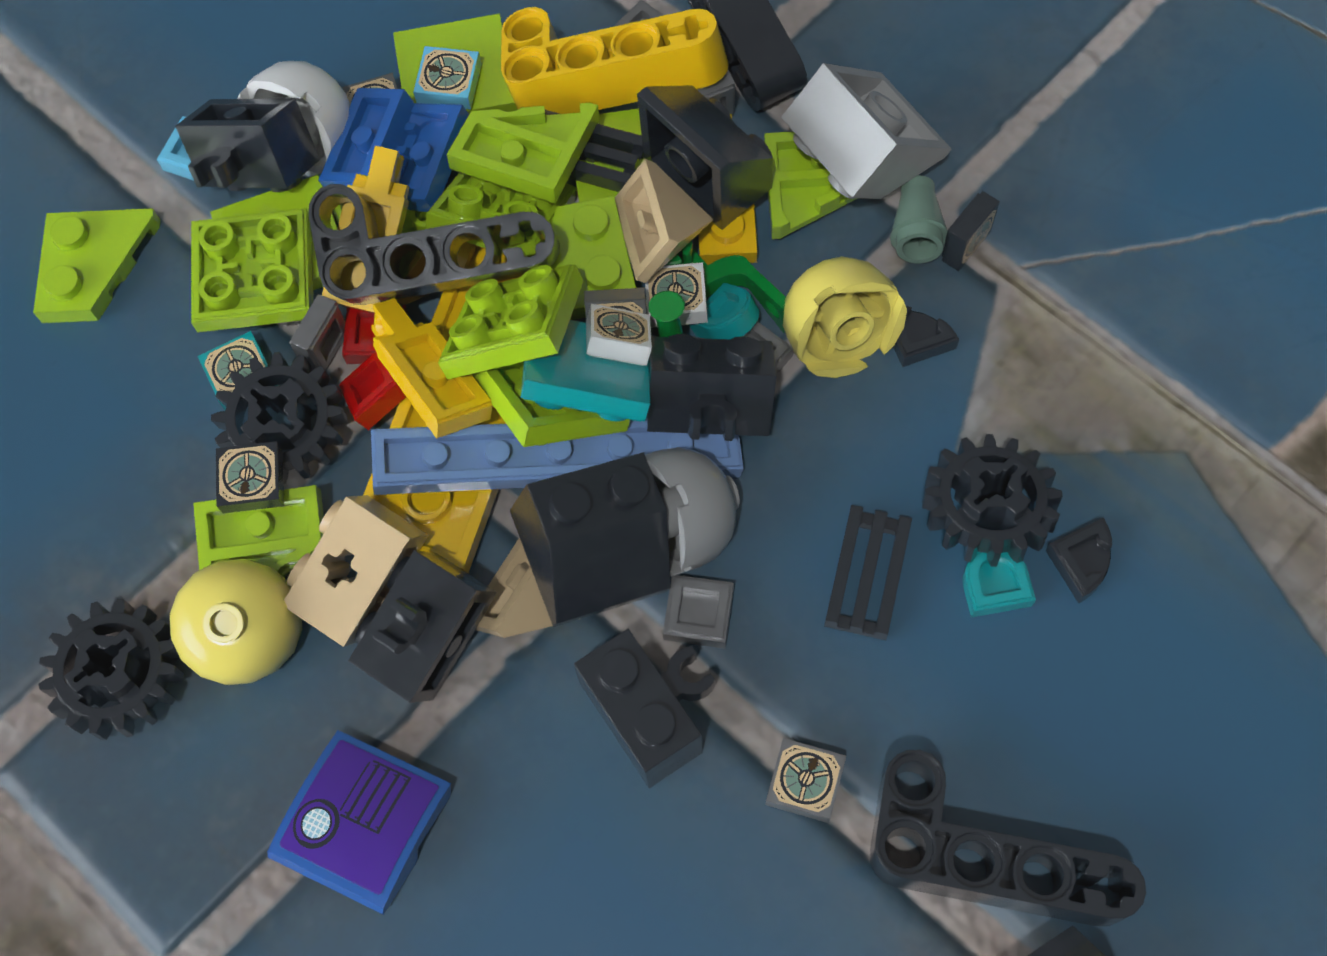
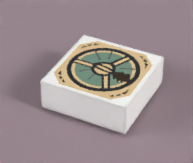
M703 262L664 266L645 283L647 314L650 315L651 328L657 327V321L651 316L648 304L650 299L661 291H673L682 296L685 302V309L680 316L682 325L708 323Z
M591 303L586 320V354L598 358L647 366L652 349L650 315Z

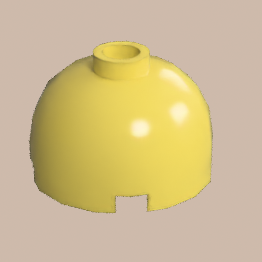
M841 256L823 260L807 269L793 283L785 298L783 328L795 355L807 366L810 372L820 377L839 378L864 370L868 366L860 359L871 356L877 349H880L885 355L895 345L905 326L907 308L896 286L879 269L867 261Z
M249 559L221 560L195 572L177 592L169 615L171 640L181 661L200 677L224 685L253 683L278 671L294 653L302 631V619L289 611L284 601L291 589L287 584V580L274 568Z

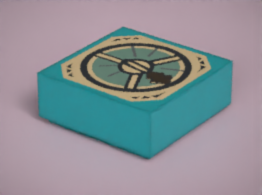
M251 331L197 356L215 395L217 391L232 392L235 389L236 385L229 376L232 371H236L244 377L252 373L249 359L256 357L263 367L269 366ZM219 401L224 410H226V407Z

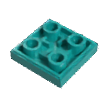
M570 320L558 354L524 361L521 398L534 401L539 406L552 410L567 407L597 413L601 418L608 421L618 422L629 419L645 422L650 406L649 359L647 366L589 356L586 354V323Z

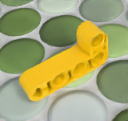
M527 7L511 14L503 23L501 30V71L517 109L521 107L544 106L545 110L559 114L580 113V103H593L598 105L599 110L638 102L637 94L645 87L692 85L696 89L708 87L721 80L728 71L729 63L715 16L703 9L685 10L558 39L548 13L541 8Z

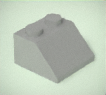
M823 63L781 117L795 133L793 136L795 144L808 156L818 159L830 172L828 176L830 184L839 193L850 199H882L944 159L952 150L881 72Z

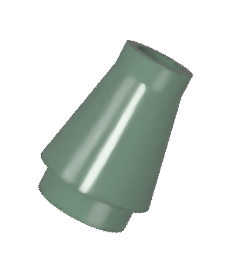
M917 175L901 186V197L890 241L896 249L898 256L907 262L927 263L933 261L943 251L948 230L935 194V183L929 177Z

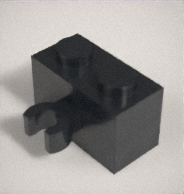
M296 98L210 99L175 126L191 160L188 168L197 187H228L230 191H241L248 188H270L272 192H284L299 185L303 180L302 175L320 161Z
M675 334L669 337L651 336L652 349L649 356L650 406L647 413V432L688 433L691 439L699 440L700 434L723 435L724 441H732L735 435L769 436L777 378L772 341H758L745 336L732 339H705L687 334Z
M414 550L411 556L403 558L392 572L387 583L390 591L379 610L370 613L359 626L355 635V642L358 645L348 660L409 703L434 700L497 594L496 591L439 554Z
M628 628L573 665L580 685L648 788H651L703 753L702 735L679 701L682 699L697 701L707 697L715 687V679L711 673L694 683L687 682L681 677L680 674L683 668L691 665L697 659L696 652L692 646L678 650L669 660L667 671L660 675Z

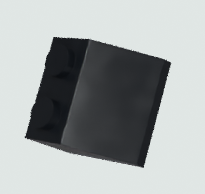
M692 85L645 87L637 94L644 159L655 162L713 219L712 222L721 230L772 188L773 157L770 149L757 135H747L732 121L724 105L714 98L708 100Z
M644 452L526 484L510 509L553 627L667 592L671 588L667 509Z

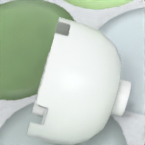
M305 61L278 62L255 75L248 82L247 87L239 93L237 99L296 98L320 158V161L302 176L312 177L319 175L325 166L331 149L345 128L349 117V100L339 83L323 69Z

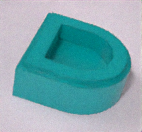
M723 283L706 301L708 323L688 325L695 336L699 338L732 339L744 336L754 327L759 318V309L746 289Z
M978 552L976 557L971 562H968L963 574V589L971 618L1032 607L1035 603L1034 590L1024 561L1016 563L1009 556L1008 552L1001 553L997 567H991L987 560V553Z

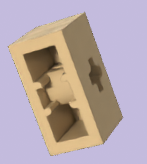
M368 495L347 496L344 501L338 500L330 507L319 526V531L323 533L322 538L312 554H305L296 563L287 579V584L291 587L284 599L287 609L343 647L356 643L355 635L361 623L370 613L379 610L390 591L387 583L397 564L406 556H411L414 550L420 551L429 536ZM355 555L351 565L344 560L345 556ZM352 567L357 572V576L348 578L347 575Z

